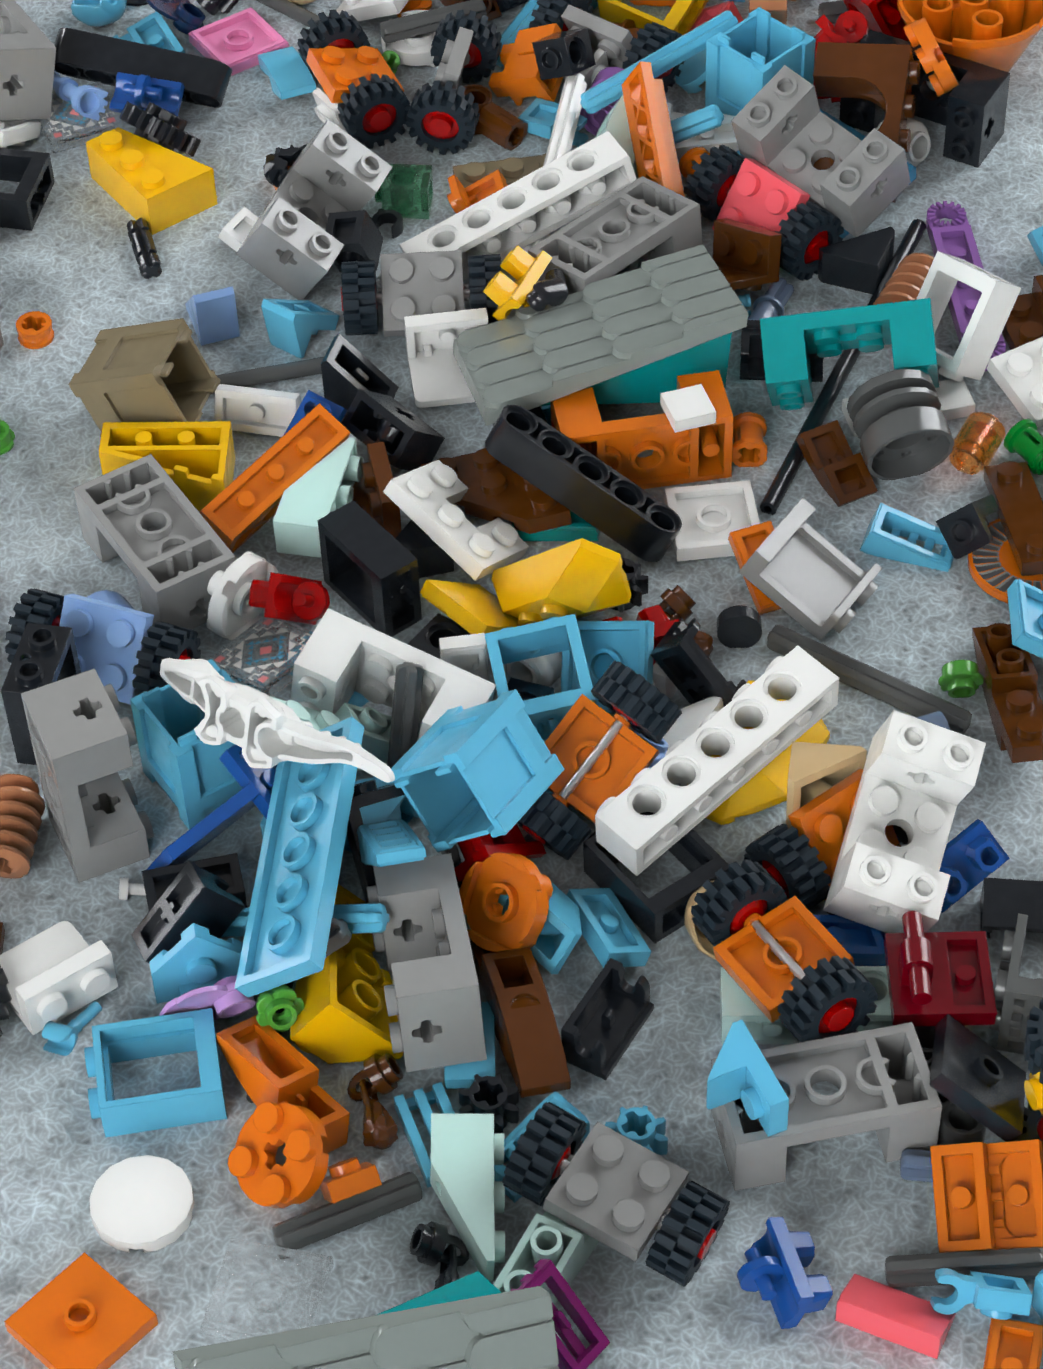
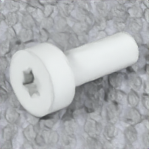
M120 878L119 900H128V895L146 896L144 884L128 883L129 878Z

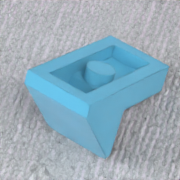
M263 299L261 305L271 345L300 359L305 356L311 335H317L318 330H335L340 315L309 300Z
M739 1020L732 1024L709 1074L706 1107L708 1110L741 1098L751 1120L758 1119L769 1137L787 1130L789 1098L744 1021Z

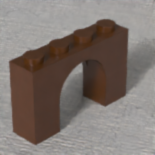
M818 42L813 72L817 97L861 98L877 104L885 112L884 121L878 131L904 148L905 153H909L911 131L906 129L907 118H914L916 104L915 95H911L912 84L918 85L920 80V61H914L912 46ZM828 157L820 158L814 163L813 167L818 170H826L833 165L834 160Z

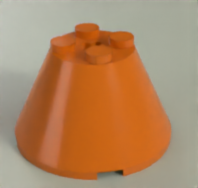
M897 0L899 12L906 25L925 17L942 52L1006 72L1012 69L1043 27V0Z

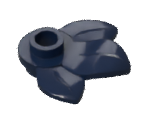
M146 0L149 6L156 12L173 20L174 27L184 34L188 35L189 32L204 26L203 21L206 18L204 13L191 4L189 0Z

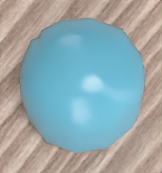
M72 0L71 10L77 20L88 26L101 27L116 22L124 15L127 0Z

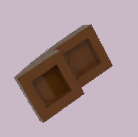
M838 420L800 433L796 438L801 452L815 477L838 507L878 491L861 453L853 455Z

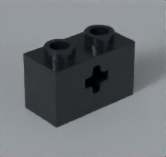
M364 389L358 390L341 422L353 436L366 446L367 444L384 442L390 465L394 468L408 471L421 467V464L432 462L445 437L391 396Z

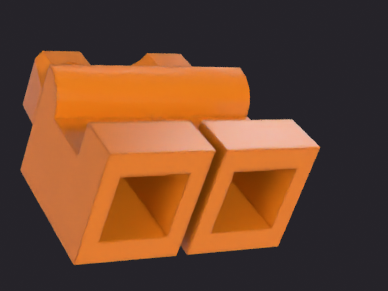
M557 23L519 30L514 43L503 45L499 55L504 69L501 72L492 73L488 82L489 87L497 97L510 96L517 106H521L526 97L536 96L548 101H555L563 77L541 80L532 43L553 33L561 32L562 30Z

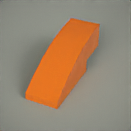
M255 1015L217 1033L216 1041L256 1107L263 1102L300 1105L311 1110L321 1120L325 1128L327 1137L321 1136L323 1153L325 1154L347 1143L350 1113L318 1085L319 1068L270 1025L260 1026Z

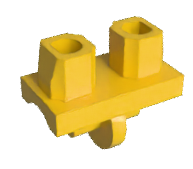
M517 245L504 258L500 267L516 280L512 281L502 271H499L483 290V293L498 305L492 315L496 320L506 319L512 309H518L522 305L524 306L523 308L530 306L526 301V296L533 290V285L538 281L552 259L544 250L534 258Z

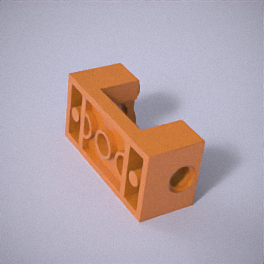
M719 370L677 376V389L702 384L716 410V423L677 433L674 432L665 413L602 422L593 387L585 388L551 401V426L642 489L732 477L733 413ZM645 450H654L650 456L638 457V454Z

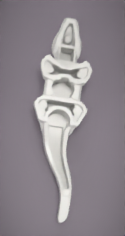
M165 658L161 661V677L184 700L190 704L197 705L205 713L204 719L194 728L196 735L203 743L221 745L229 741L242 747V755L252 768H272L284 761L307 764L343 763L360 768L386 783L395 781V775L391 768L363 749L360 743L347 740L345 736H332L329 731L316 730L311 722L302 721L291 707L281 701L275 700L252 687L225 681V678L207 660Z

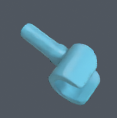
M94 1001L67 1025L53 1021L47 1022L42 1031V1037L48 1039L43 1050L62 1056L69 1055L77 1043L78 1033L102 1011L101 1005Z

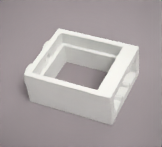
M937 251L916 299H931L934 334L958 280L982 292L954 357L936 348L937 364L941 366L938 373L957 382H961L964 376L981 380L1021 288L962 258Z

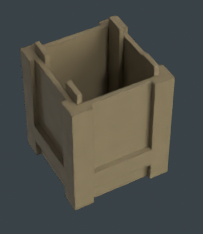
M184 318L100 330L94 340L96 345L80 372L74 374L68 385L74 395L80 397L101 433L103 422H198L203 414L201 411L210 394L215 393L221 380L217 377L214 370L209 369L191 338L193 332L189 329Z

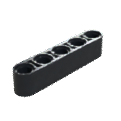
M60 28L54 44L56 47L54 71L60 74L116 86L117 72L133 75L143 74L151 78L181 82L185 86L182 97L183 102L214 108L222 106L232 74V69L228 65L217 60L72 28Z
M505 406L485 440V448L495 459L644 561H660L682 527L681 519L674 510L521 406Z

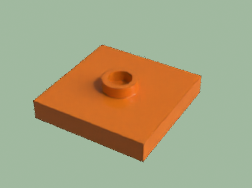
M85 1252L4 1321L7 1332L49 1369H108L158 1325L157 1315Z

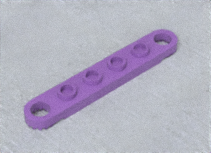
M943 201V204L936 202V206L932 204L927 210L926 229L934 257L937 251L962 258L984 269L964 207L961 208L960 204L955 206L952 201L950 204H947V201ZM942 218L952 219V220H951V224H950L949 221H947V223L944 224V220H942L941 223H940V219H942ZM958 280L948 306L960 344L982 292ZM1002 333L991 358L1006 352V343Z

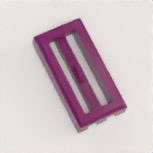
M540 1259L533 1266L536 1269L533 1274H526L520 1280L522 1285L518 1289L512 1288L510 1291L541 1286L544 1282L590 1344L586 1349L572 1330L571 1324L565 1315L552 1302V1319L555 1331L557 1332L558 1367L560 1369H586L610 1344V1341L550 1259Z

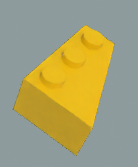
M119 127L106 131L100 136L85 142L91 178L136 220L139 218L145 219L149 226V232L152 235L218 204L214 171L209 166Z
M231 421L103 422L99 445L102 475L152 454L198 511H201L233 482L236 458Z

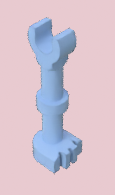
M54 71L53 90H55L56 95L65 101H71L74 111L83 117L99 121V113H105L106 109L103 107L108 104V101L104 99L105 97L107 98L108 92L91 85L78 86L77 82L73 79L60 77V73Z

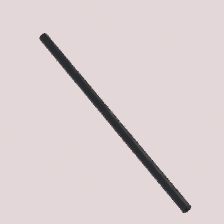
M914 219L911 222L867 306L873 305L879 297L880 292L884 289L902 259L914 252L926 229V224L922 220ZM859 348L842 351L797 437L800 433L822 426L860 354ZM796 439L760 504V510L764 513L771 515L776 513L805 458Z

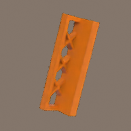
M640 61L621 85L638 178L643 176L685 197L663 79H654L651 62Z
M319 403L200 511V514L231 552L234 553L276 514L283 492L347 440L350 431Z

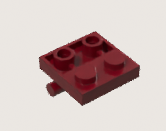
M908 911L902 916L904 933H885L884 938L892 1026L913 1022L914 1027L936 1026L947 1014L964 1026L995 1025L997 1009L986 931L924 932L923 919L920 912Z

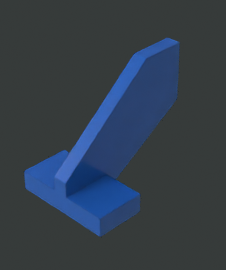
M235 744L227 749L219 759L242 787V790L166 847L146 870L184 863L254 806H257L267 819L277 765L272 768H252L242 755V747Z

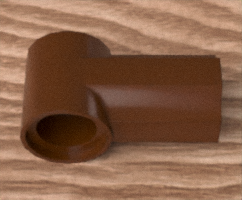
M476 84L465 86L464 95L466 96L471 92L475 97L473 103L478 102L479 105L478 113H480L474 135L482 134L510 151L519 146L527 135L528 124L493 103L492 93L487 87Z

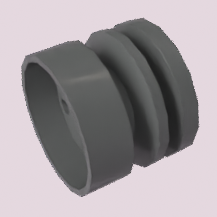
M915 369L886 372L871 378L859 386L849 397L847 410L853 422L854 431L858 438L861 439L859 445L866 466L872 476L881 480H896L917 476L932 470L944 462L952 453L955 442L943 412L940 411L941 403L929 374Z

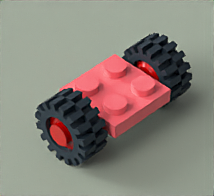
M719 145V149L717 147L710 148V155L707 153L700 156L702 162L700 164L695 162L692 166V169L695 170L694 174H688L686 178L690 185L684 186V193L687 194L685 197L700 204L701 215L711 222L727 218L781 233L780 267L801 281L803 279L808 281L812 278L813 273L818 274L819 248L843 240L839 236L844 233V227L840 226L842 224L841 220L818 204L808 201L811 196L810 194L755 159L745 158L725 145Z

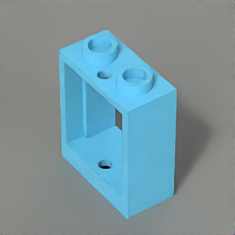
M575 614L551 617L544 621L517 627H506L499 631L485 633L498 697L502 693L509 691L503 664L571 650L580 688L524 700L526 705L524 710L543 741L547 740L581 694L596 704V699L591 692L593 686Z
M212 1008L92 1026L93 1046L84 1048L88 1078L96 1077L97 1088L88 1089L91 1118H101L105 1138L227 1119L219 1048L216 1041L217 1033ZM197 1050L201 1087L115 1100L111 1063Z

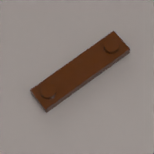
M1007 461L999 465L984 466L985 484L989 494L993 495L1000 509L997 511L1021 575L1043 574V501L1027 462Z

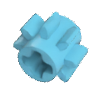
M644 1105L642 1108L633 1107L629 1109L621 1107L617 1123L606 1122L605 1126L652 1152L667 1155L668 1138L664 1136L666 1134V1120L664 1117L655 1119L653 1114L648 1111V1106Z

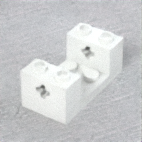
M328 608L294 662L290 700H294L304 707L318 711L327 710L335 714L345 702L348 703L354 691H356L372 703L384 704L392 708L396 667L404 662H413L421 665L424 669L419 723H421L420 739L448 709L458 706L467 709L493 701L496 684Z
M893 710L872 738L824 911L886 933H904L902 916L908 911H917L922 914L924 932H927L939 920L951 876L939 870L957 805L975 787L986 746L985 742ZM896 825L901 827L908 836V844L903 847L891 844L885 835L886 826Z

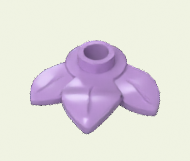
M235 975L221 979L213 986L193 989L172 999L163 1007L159 1016L212 1008L214 1020H217L219 1018H230L240 1015L254 1007L256 1002L253 996L248 998L235 989L237 977Z

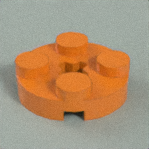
M925 17L904 26L903 29L912 47L921 45L915 52L926 74L932 71L935 72L928 76L937 96L940 97L958 86L959 84Z
M494 853L484 862H476L467 871L459 892L463 912L466 914L467 923L471 928L467 929L469 938L477 946L491 952L525 947L532 948L536 944L547 919L549 899L553 892L551 880L545 874H541L538 867L531 860L519 854ZM500 894H508L509 906L504 915H502L503 906L498 903Z
M263 1102L257 1106L239 1133L236 1147L230 1152L228 1157L229 1171L238 1178L239 1185L246 1196L259 1205L272 1208H285L291 1204L300 1205L316 1193L327 1172L329 1154L323 1153V1142L321 1136L327 1137L324 1125L311 1110L303 1106L290 1103ZM285 1143L282 1153L287 1159L284 1165L276 1164V1152L279 1146Z

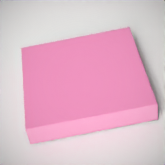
M251 7L188 33L189 42L205 58L217 60L228 65L232 69L231 76L259 65L257 55L289 47V42Z

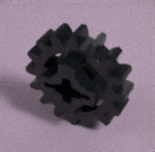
M127 101L119 116L126 123L136 127L135 135L172 151L177 149L194 157L201 143L200 139L184 131L188 121L149 102L145 110Z

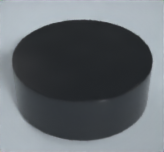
M743 605L732 606L723 610L717 618V637L728 648L752 647L762 636L761 617L751 607Z

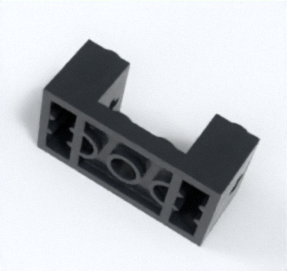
M869 30L867 35L859 42L866 44L911 45L909 41ZM921 45L912 47L914 61H919L915 50L920 48ZM942 52L959 85L938 97L936 92L930 89L926 82L930 81L928 76L935 72L932 71L926 74L920 63L919 84H912L911 95H915L916 100L914 116L946 126L943 157L978 168L1004 134L1010 73ZM861 98L840 99L839 120L852 128L870 133L885 118V112L877 104Z

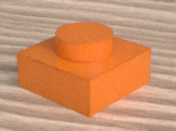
M353 1157L329 1166L330 1175L324 1177L320 1189L324 1200L334 1204L378 1187L382 1183L374 1164L368 1162L360 1164L358 1157Z

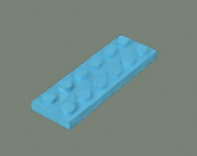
M349 717L319 731H329L332 736L336 737L345 736L347 740L362 745L364 726L355 718ZM284 761L277 764L235 982V989L248 998L320 972L324 968L357 774V767L343 763L307 764L293 761Z

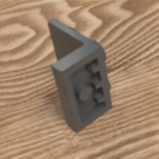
M1018 913L1016 930H1005L1000 960L1006 961H1001L1000 968L998 969L994 992L997 1016L995 1025H990L989 1029L999 1031L996 1050L1024 1055L1027 1020H1029L1032 1008L1034 1006L1039 1008L1040 1000L1043 999V979L1019 976L1028 915Z

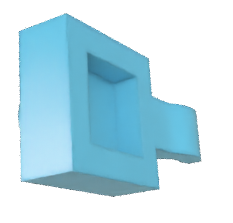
M536 98L518 117L528 124L527 133L550 139L559 103ZM582 115L579 116L572 144L577 147L583 145L589 139L587 134L579 132L587 123V118Z
M940 1268L935 1271V1278L938 1283L954 1286V1292L947 1298L931 1297L930 1303L933 1310L940 1314L950 1315L957 1313L970 1303H973L975 1309H980L981 1314L994 1319L1008 1320L1012 1318L1013 1314L1026 1316L1030 1314L1033 1294L1023 1278L970 1271L969 1275H963L949 1268Z

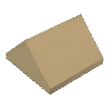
M792 742L787 783L786 824L788 828L792 827L788 815L858 769H864L867 750L861 746Z

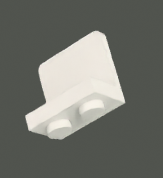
M486 308L404 317L406 351L415 405L419 408L475 402L453 354L454 339H457L462 332L488 324Z
M61 921L0 955V966L3 968L9 983L6 986L12 997V1000L8 1003L32 1035L42 1031L47 1022H58L118 988L112 952L102 940L89 946L73 924L68 921Z

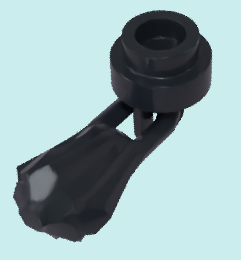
M433 1221L427 1225L419 1224L413 1232L410 1242V1253L417 1256L418 1262L432 1267L441 1262L440 1275L435 1281L434 1290L460 1279L457 1266H463L470 1256L463 1241L457 1236L448 1234L445 1225ZM456 1247L460 1249V1256H457Z

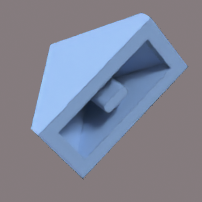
M233 286L193 295L185 303L201 346L240 337Z

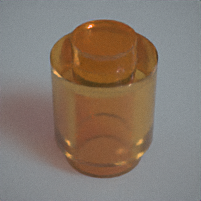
M974 412L967 417L954 438L955 443L950 454V461L957 470L973 475L983 470L984 466L989 465L1006 435L1005 428L997 417L984 412Z

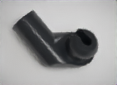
M552 269L546 273L545 280L538 281L533 285V290L526 296V301L535 311H543L548 304L557 306L566 300L568 288L564 273L560 269Z

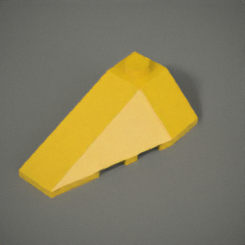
M338 884L335 904L365 903V901ZM372 933L352 934L349 943L325 958L322 971L297 980L294 991L297 998H302L305 1007L297 1016L296 1022L290 1027V1040L295 1042L302 1051L312 1053L328 1064L362 1062L375 1053L381 1056L389 1053L395 1059H400L403 1056V1052L393 1053L389 1023L398 1022L397 1015L388 1016L384 986L392 985L393 983L389 971L381 969L373 957L372 952L375 951Z

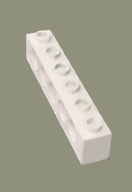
M607 131L400 244L403 253L462 250L464 281L469 278L468 256L500 254L502 260L517 245L521 248L528 246L577 219L637 180L630 157L612 134Z
M798 645L784 657H776L768 665L762 676L752 684L746 683L741 686L734 694L731 702L719 712L713 711L709 713L694 733L685 740L679 739L673 743L663 759L651 769L644 768L626 790L617 797L612 796L601 804L595 815L596 841L638 876L788 748L792 742H795L838 705L839 677ZM743 727H753V729H745ZM710 755H720L721 757L715 758L710 757ZM685 783V784H688V785H687V786H676L675 784ZM643 812H652V813H655V814H653V815H641L640 813H643Z

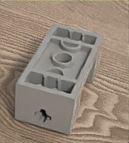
M0 0V121L48 119L51 116L56 47L15 0Z
M786 65L731 120L740 154L746 158L757 160L810 194L811 196L808 201L818 204L838 217L842 222L840 226L844 227L854 237L860 236L911 183L904 148L875 128L863 140L850 133L820 111L815 86ZM828 157L834 160L833 165L826 170H818L813 167L814 163L820 158Z
M328 119L302 150L236 255L293 297L303 300L329 271L344 246L343 243L325 231L329 213L361 210L376 194L392 166Z
M642 176L528 250V253L534 258L542 250L552 257L538 281L545 280V275L548 271L560 269L565 275L569 295L583 291L584 287L591 282L615 276L616 273L639 258L647 261L702 245L700 204Z
M152 454L75 487V499L84 540L102 563L120 556L136 576L142 610L145 613L154 615L152 627H154V623L157 621L188 629H194L207 623L208 608L212 597L207 591L208 583L217 571L222 570L225 572L236 560V557Z
M94 668L21 693L48 817L78 882L86 881L149 858L150 852L147 839L154 837L150 820L145 811L137 813L134 807L138 805V801L130 779L121 780L118 771L133 766L130 746L137 744L129 718L127 716L119 718L117 714L120 711V705L111 684L103 686Z
M451 853L424 857V860L383 867L373 866L376 885L366 886L368 903H381L385 905L386 911L390 916L386 930L382 933L372 934L375 952L385 951L388 971H392L393 984L384 986L388 1016L397 1015L398 1022L389 1023L393 1053L403 1052L406 1073L487 1060L479 983Z
M913 1022L762 1049L763 1056L789 1098L787 1130L768 1137L759 1120H751L741 1098L711 1109L734 1191L785 1182L787 1147L875 1130L886 1163L900 1160L902 1151L905 1149L930 1151V1146H937L942 1104L937 1091L929 1084L931 1073ZM717 1058L711 1059V1070ZM827 1081L837 1086L839 1091L832 1095H821L816 1093L812 1086L818 1082Z

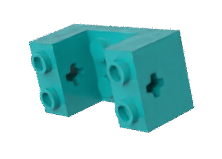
M930 298L760 318L766 387L772 406H780L781 410H797L803 408L805 403L814 402L809 354L816 352L819 357H834L840 355L842 350L859 348L860 352L869 353L880 351L884 348V345L892 344L894 371L901 369L921 370L930 375L935 388L939 387Z

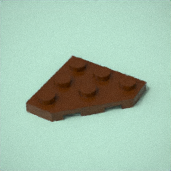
M486 448L470 454L437 459L456 472L458 479L469 488L462 499L454 503L463 506L465 514L487 521L497 518L514 522L516 530L528 534L572 524L568 508L499 462L488 453Z

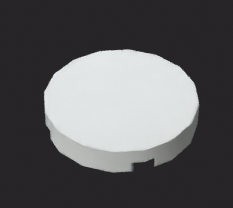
M150 1155L126 1158L110 1166L98 1178L90 1195V1214L93 1226L104 1242L116 1250L130 1253L129 1249H143V1253L154 1252L174 1243L189 1228L193 1217L194 1194L192 1183L182 1168L166 1158Z

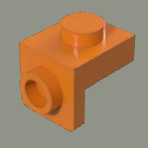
M499 169L466 188L454 174L448 178L451 193L447 194V198L457 214L508 185Z

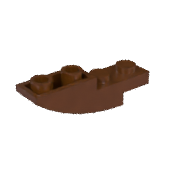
M995 623L987 627L972 628L978 670L984 677L982 688L1000 750H1007L1012 763L1043 760V702L1037 690L1038 673L1029 652L1012 644L1011 624Z
M469 939L476 973L494 1015L495 1035L521 1098L571 1089L570 1075L557 1023L543 979L530 947L491 952L482 949Z

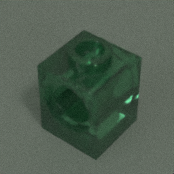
M390 164L392 168L376 192L375 202L382 203V209L398 211L403 218L429 219L434 196L432 165Z

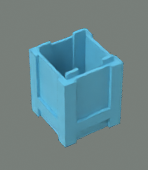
M760 7L749 13L748 18L724 33L719 32L706 40L705 107L714 104L719 107L723 114L736 116L784 65L813 84L816 38L795 26L788 27L772 18L771 13Z
M212 659L208 660V662L222 676L221 669L217 666V664ZM169 684L161 688L156 687L148 692L145 691L130 699L143 772L152 783L157 781L178 808L180 819L189 830L242 790V787L219 759L227 749L235 744L227 741L221 745H208L200 741L194 728L204 719L205 713L197 705L190 704L184 700Z
M516 689L502 693L494 701L463 709L462 706L448 709L391 768L395 775V781H393L395 787H401L428 830L429 835L427 837L437 852L451 849L457 842L488 834L492 838L506 835L565 770L556 754L550 753L524 710L526 705Z

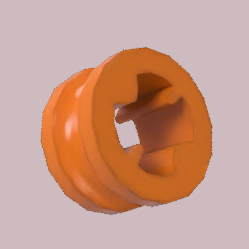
M32 311L23 314L16 321L18 341L25 348L40 349L53 341L52 319L48 314Z

